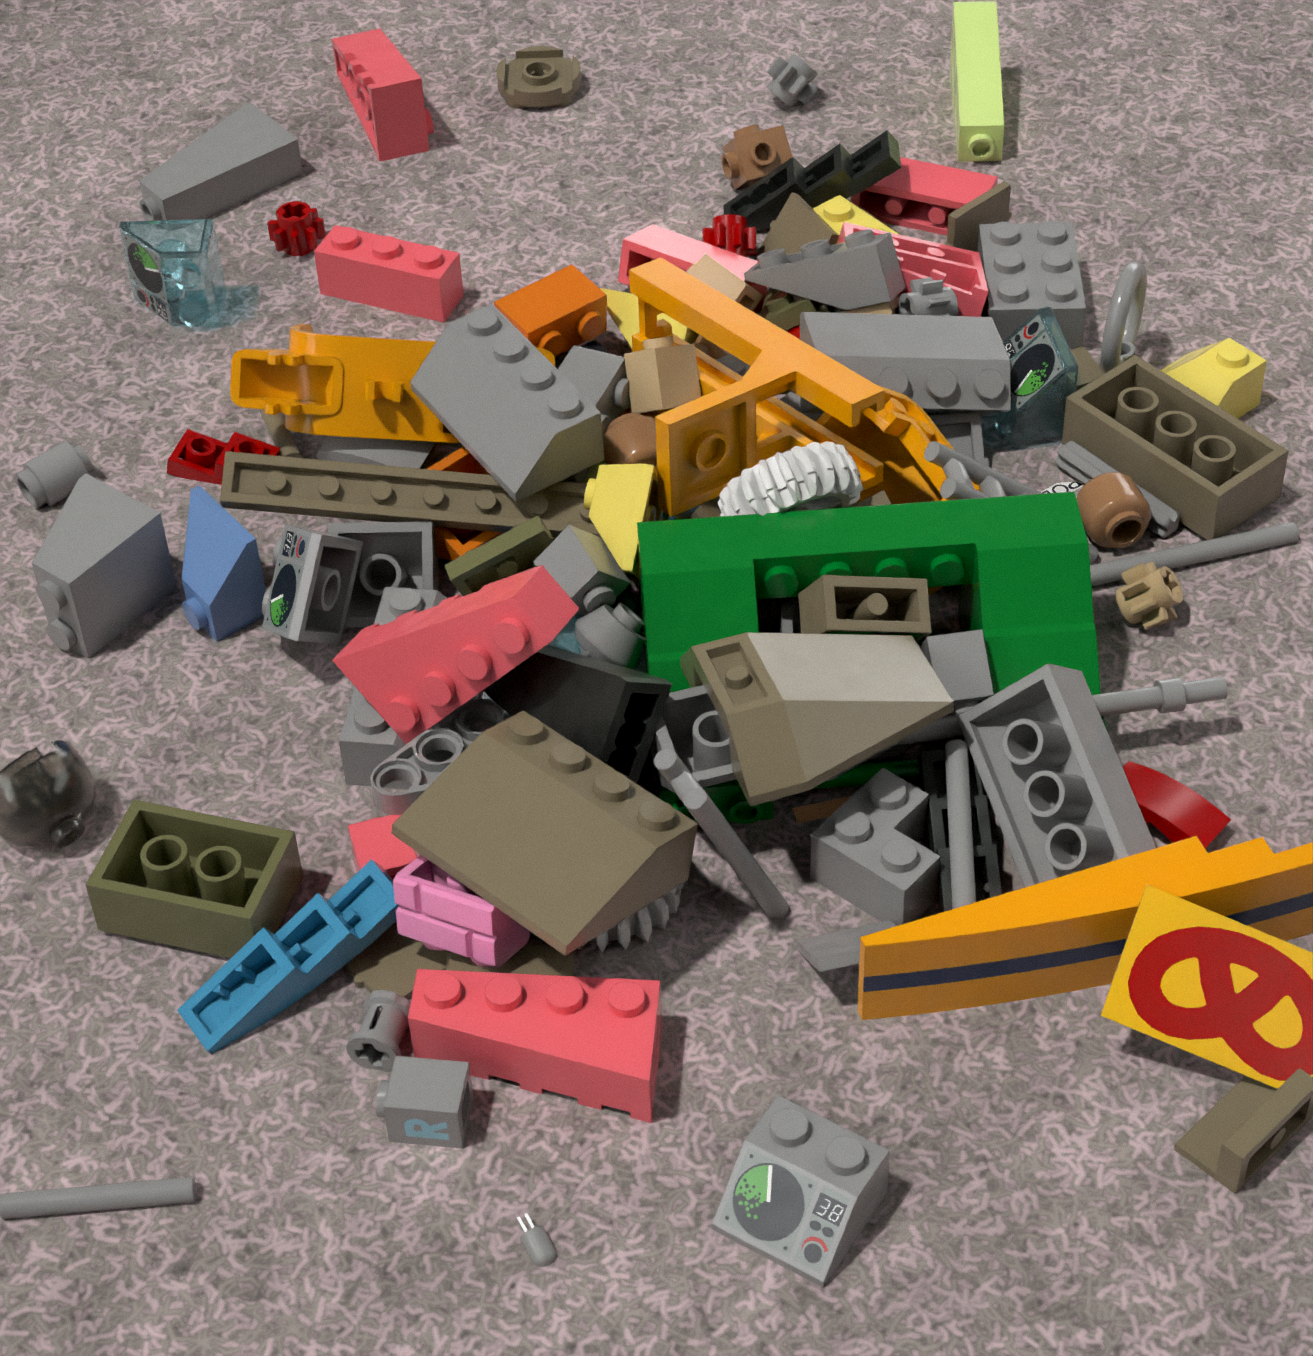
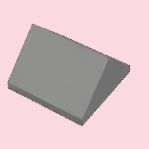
M432 521L327 523L329 534L363 541L344 628H361L374 625L385 587L438 590L440 573Z

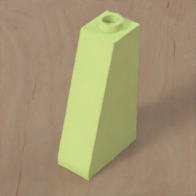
M996 1L953 2L949 75L958 162L1002 161L1004 112Z

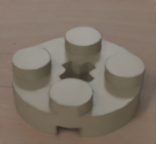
M534 46L515 51L516 59L507 64L506 58L499 62L496 70L498 90L506 98V104L512 108L565 107L573 102V95L581 87L580 62L573 55L572 61L564 58L563 50L556 47Z

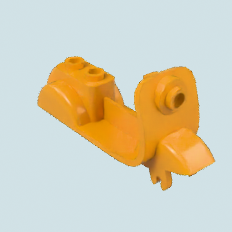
M299 323L290 327L289 350L243 349L233 354L230 381V397L232 402L242 408L263 409L265 414L269 415L285 413V428L290 431L340 437L460 443L411 390L410 382L437 341L314 333L313 327L310 324ZM536 347L555 366L553 353Z

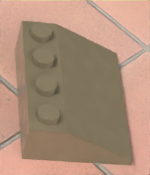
M521 711L483 731L392 824L391 834L566 956L688 880L698 823L594 757L582 747L543 724L537 718L525 711Z

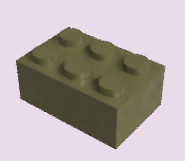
M133 799L89 877L86 889L97 928L100 931L232 958L263 927L274 934L277 932L303 879V872L295 831Z

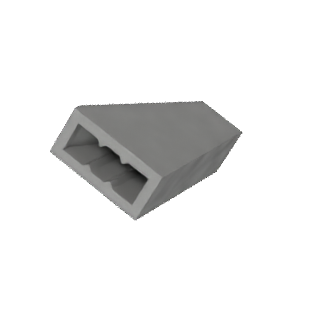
M251 102L243 105L139 181L143 197L140 200L141 212L149 224H157L168 235H172L303 174L298 139Z

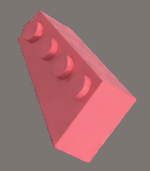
M380 28L333 38L332 46L336 74L379 161L430 151L428 135L434 133V127L430 111L424 105L422 78L398 51L394 43L388 39Z
M543 565L484 585L477 592L462 597L460 594L442 600L437 606L420 612L417 610L399 615L394 621L381 626L377 623L365 627L332 661L403 742L407 744L552 642L580 608Z
M417 969L408 1014L414 1057L469 1062L471 1076L489 1080L492 1076L519 1083L520 1089L543 1094L544 1090L577 1098L580 1105L602 1110L605 1105L630 1112V1116L633 1119L652 1123L662 1032L660 980Z

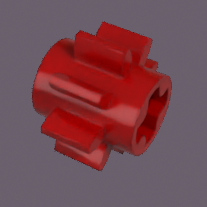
M287 202L276 210L277 220L267 221L270 241L275 242L276 251H284L291 256H304L311 253L318 246L317 239H324L326 237L324 219L318 218L317 208L311 209L305 202Z
M734 214L719 215L712 219V228L702 229V242L744 257H747V255H757L756 228H747V219L743 216Z

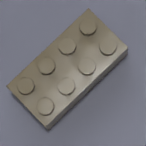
M1137 355L1066 397L1062 444L1066 445L1069 441H1075L1119 472L1128 475L1135 483L1178 511L1181 516L1179 522L1206 540L1222 537L1281 497L1289 450Z

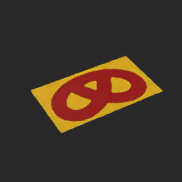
M1146 884L1100 1016L1278 1089L1299 1068L1313 1077V953Z

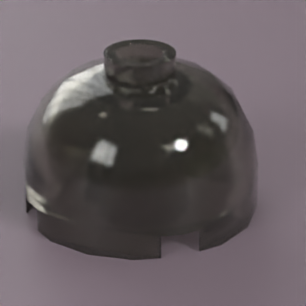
M63 740L53 741L52 744L57 750L42 755L37 747L31 749L0 771V837L5 842L28 850H41L54 844L57 848H64L75 842L84 833L85 826L83 824L91 814L96 798V789L90 770L71 742Z

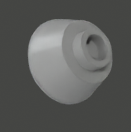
M619 603L615 609L605 604L576 621L575 638L586 651L590 650L598 660L634 670L645 642V636L640 631L644 626V622L622 603Z

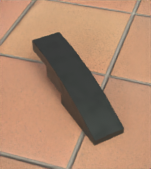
M886 130L853 154H850L841 144H838L805 168L792 157L724 204V215L734 214L743 216L747 219V228L755 227L756 231L770 228L771 221L777 219L791 193L798 194L812 209L838 195L847 199L864 191L901 168L898 141Z
M968 748L976 902L1001 895L1002 890L996 844H992L987 796L983 795L981 778ZM945 750L920 751L918 759L922 791L929 794L927 819L929 845L932 852L941 856L938 904L940 913L952 910Z

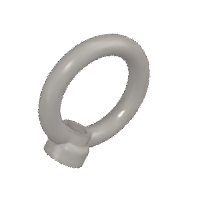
M1131 261L1123 268L1113 292L1103 334L1099 364L1104 373L1109 372L1135 356L1134 345L1142 318L1147 287V271L1145 266L1139 261Z

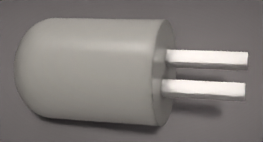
M526 1212L524 1215L531 1226V1229L527 1230L521 1217H517L525 1232L520 1236V1240L533 1264L538 1267L552 1264L557 1258V1252L543 1226H534Z

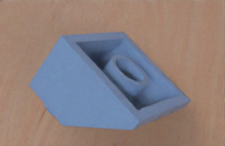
M199 485L191 489L182 570V582L186 601L182 603V608L188 622L194 629L199 630L203 628L218 642L264 617L262 613V600L266 590L256 538Z

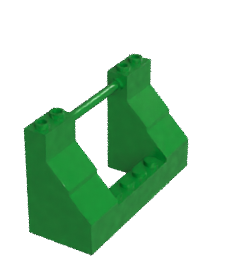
M1074 491L767 513L763 516L760 514L637 522L646 674L668 680L672 684L669 693L690 688L680 667V658L690 647L746 632L759 633L757 599L798 597L801 591L822 575L920 578L927 579L928 587L960 585L958 618L961 632L982 629L994 695L1048 663L1082 671L1091 694H1101L1097 636L1093 615L1089 545ZM1101 716L1103 723L1106 727L1104 716ZM919 759L862 763L833 780L825 781L812 789L863 786L882 768L907 782H921ZM656 772L658 798L698 823L677 794L661 785ZM737 779L703 787L704 791L728 822L750 824L757 820L773 819V801L750 806Z

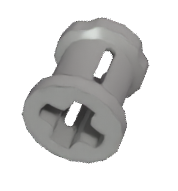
M375 990L370 996L366 997L362 1006L365 1017L360 1030L351 1035L346 1046L349 1057L361 1067L385 1072L391 1071L395 1056H401V1050L398 1046L404 1031L409 1028L408 1014L411 1001L396 992L388 990Z

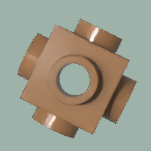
M751 125L733 132L734 138L722 148L721 164L726 178L732 179L735 189L752 186L793 157L784 126L781 125L760 131L759 125Z

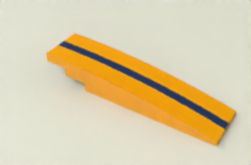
M1194 836L860 937L857 1011L862 1020L890 1018L993 1005L1111 984L1146 884L1283 941L1313 933V842L1274 854L1264 838L1259 837L1207 853L1198 837Z

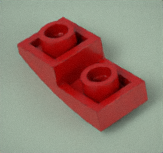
M187 429L168 458L167 474L184 479L222 485L225 451L279 456L280 448L235 431L228 443Z
M1128 761L1122 767L1146 825L1151 822L1172 843L1197 836L1204 848H1206L1231 821L1228 816L1201 795L1161 772Z

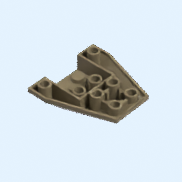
M746 632L692 646L680 658V667L690 688L704 685L728 732L732 771L750 806L808 791L954 711L952 698L913 636Z

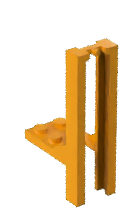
M661 257L629 269L630 292L638 297L640 333L632 335V352L644 350L643 340L673 336L674 346L689 344L672 333V326L664 319L657 321V315L665 313L750 365L745 375L741 376L695 347L701 397L655 416L658 506L660 510L670 517H674L719 496L720 492L724 487H727L732 478L741 476L743 469L752 468L759 463V460L773 457L777 452L789 451L794 446L804 447L811 442L821 444L827 441L844 445L860 472L861 477L859 479L863 486L862 491L883 482L882 462L775 397L780 393L791 390L853 428L860 424V410L866 407L875 412L885 409V390Z

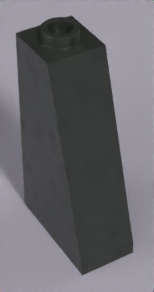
M546 645L485 688L483 692L511 717L521 711L527 712L637 784L672 684L664 678Z

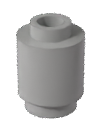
M63 441L24 463L23 470L15 474V480L25 499L35 509L44 504L51 507L68 497L78 479L84 474L92 472L94 468L89 456L80 445L72 447L67 441Z

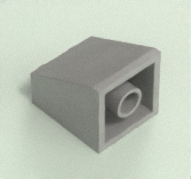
M87 473L78 479L32 561L38 585L36 593L43 603L48 622L46 629L49 637L59 648L63 650L72 649L88 659L177 588L161 513Z

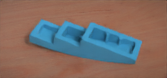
M371 859L329 900L317 893L275 934L263 927L177 1009L207 1052L212 1054L271 1020L326 981L397 921L396 910L399 907L398 904H395L393 879L381 865Z

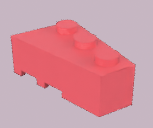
M843 222L837 244L845 242L844 237L862 230L872 229L874 236L889 232ZM891 233L906 287L897 296L912 292L910 288L911 280L932 277L933 281L942 279L943 287H950L956 295L958 302L957 316H981L989 291L979 252Z

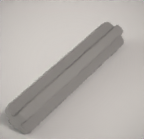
M1069 441L1057 451L1058 456L1055 461L1057 466L1084 485L1098 475L1108 472H1119L1075 441ZM1135 483L1150 505L1151 519L1147 529L1161 538H1166L1171 533H1175L1181 519L1179 512Z

